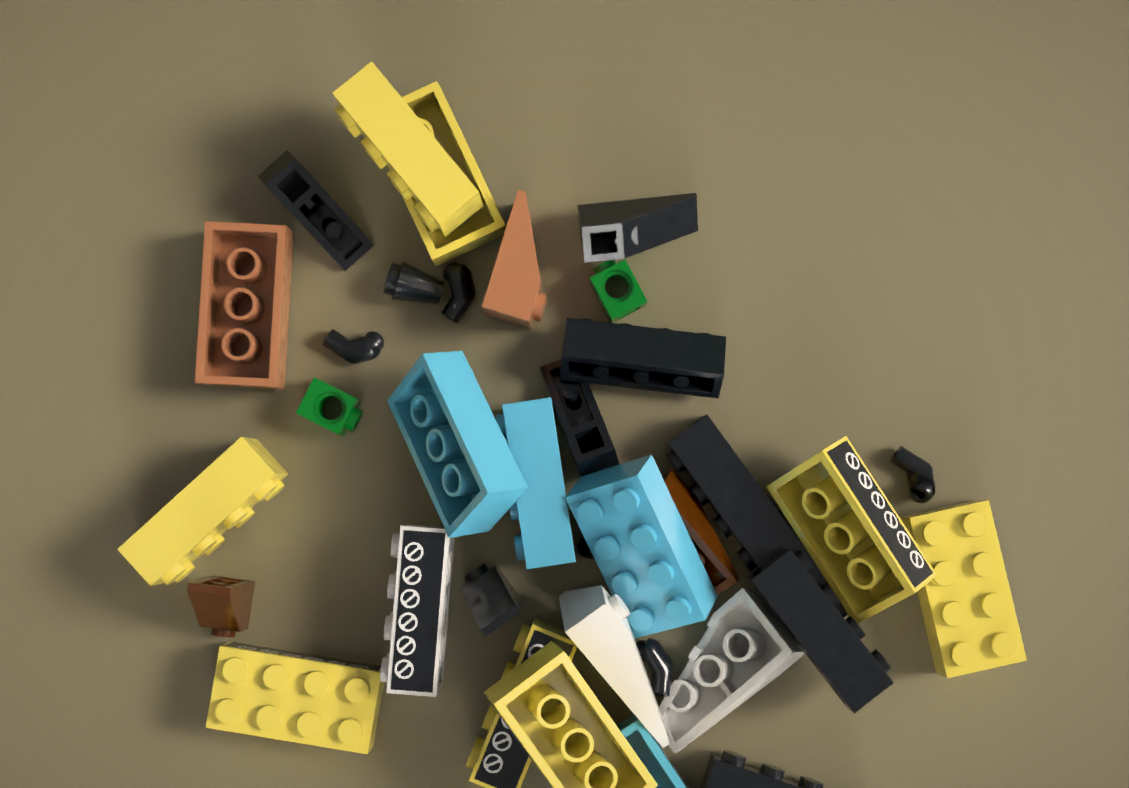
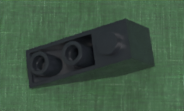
M690 193L578 205L580 241L584 263L625 259L698 231L697 194Z

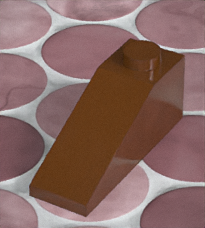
M671 469L662 478L718 595L737 583L739 576L698 499L674 470Z
M212 576L188 582L187 593L199 626L212 628L211 635L229 638L235 637L236 632L248 629L255 581Z

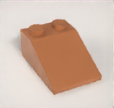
M518 190L483 300L482 309L485 316L531 329L533 320L541 322L547 303V295L542 293L526 192Z

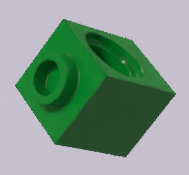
M626 259L618 263L615 260H607L593 268L595 275L589 278V284L610 323H614L646 306L648 301ZM611 279H620L626 284L627 293L621 298H612L606 293L605 284Z
M314 377L296 414L338 435L345 436L347 430L351 432L355 430L362 417L363 410L359 409L362 401ZM331 398H338L342 403V413L338 418L329 420L323 412L324 404Z

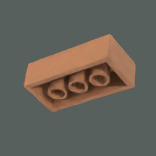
M205 221L195 383L215 387L285 390L294 232L286 225Z

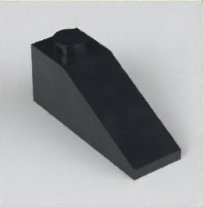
M288 150L258 176L265 186L344 271L374 246L369 238Z
M561 359L541 366V373L580 476L619 465L616 450L589 383L559 380Z
M483 563L465 576L469 584L461 590L485 637L521 612L524 602L497 564L488 569L485 563Z

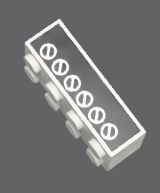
M405 524L400 525V532L393 533L391 557L398 559L397 571L389 575L387 598L394 599L393 612L390 615H386L384 625V640L391 641L390 652L387 653L386 657L382 658L380 681L387 682L386 693L437 697L443 687L455 537L449 538L444 526Z

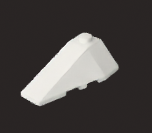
M602 585L563 592L559 595L565 633L662 748L669 745L665 724L627 619L630 612L626 604L617 594L611 597Z
M742 588L713 613L707 623L709 627L699 644L693 647L688 656L690 659L678 680H674L672 683L670 696L664 697L659 706L670 743L669 747L674 754L678 753L772 682L805 654L770 607L747 588Z

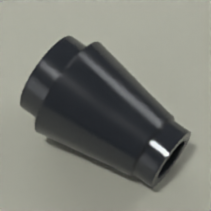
M402 262L401 265L391 263L383 293L392 295V300L434 303L438 305L445 282L437 280V278L405 262Z

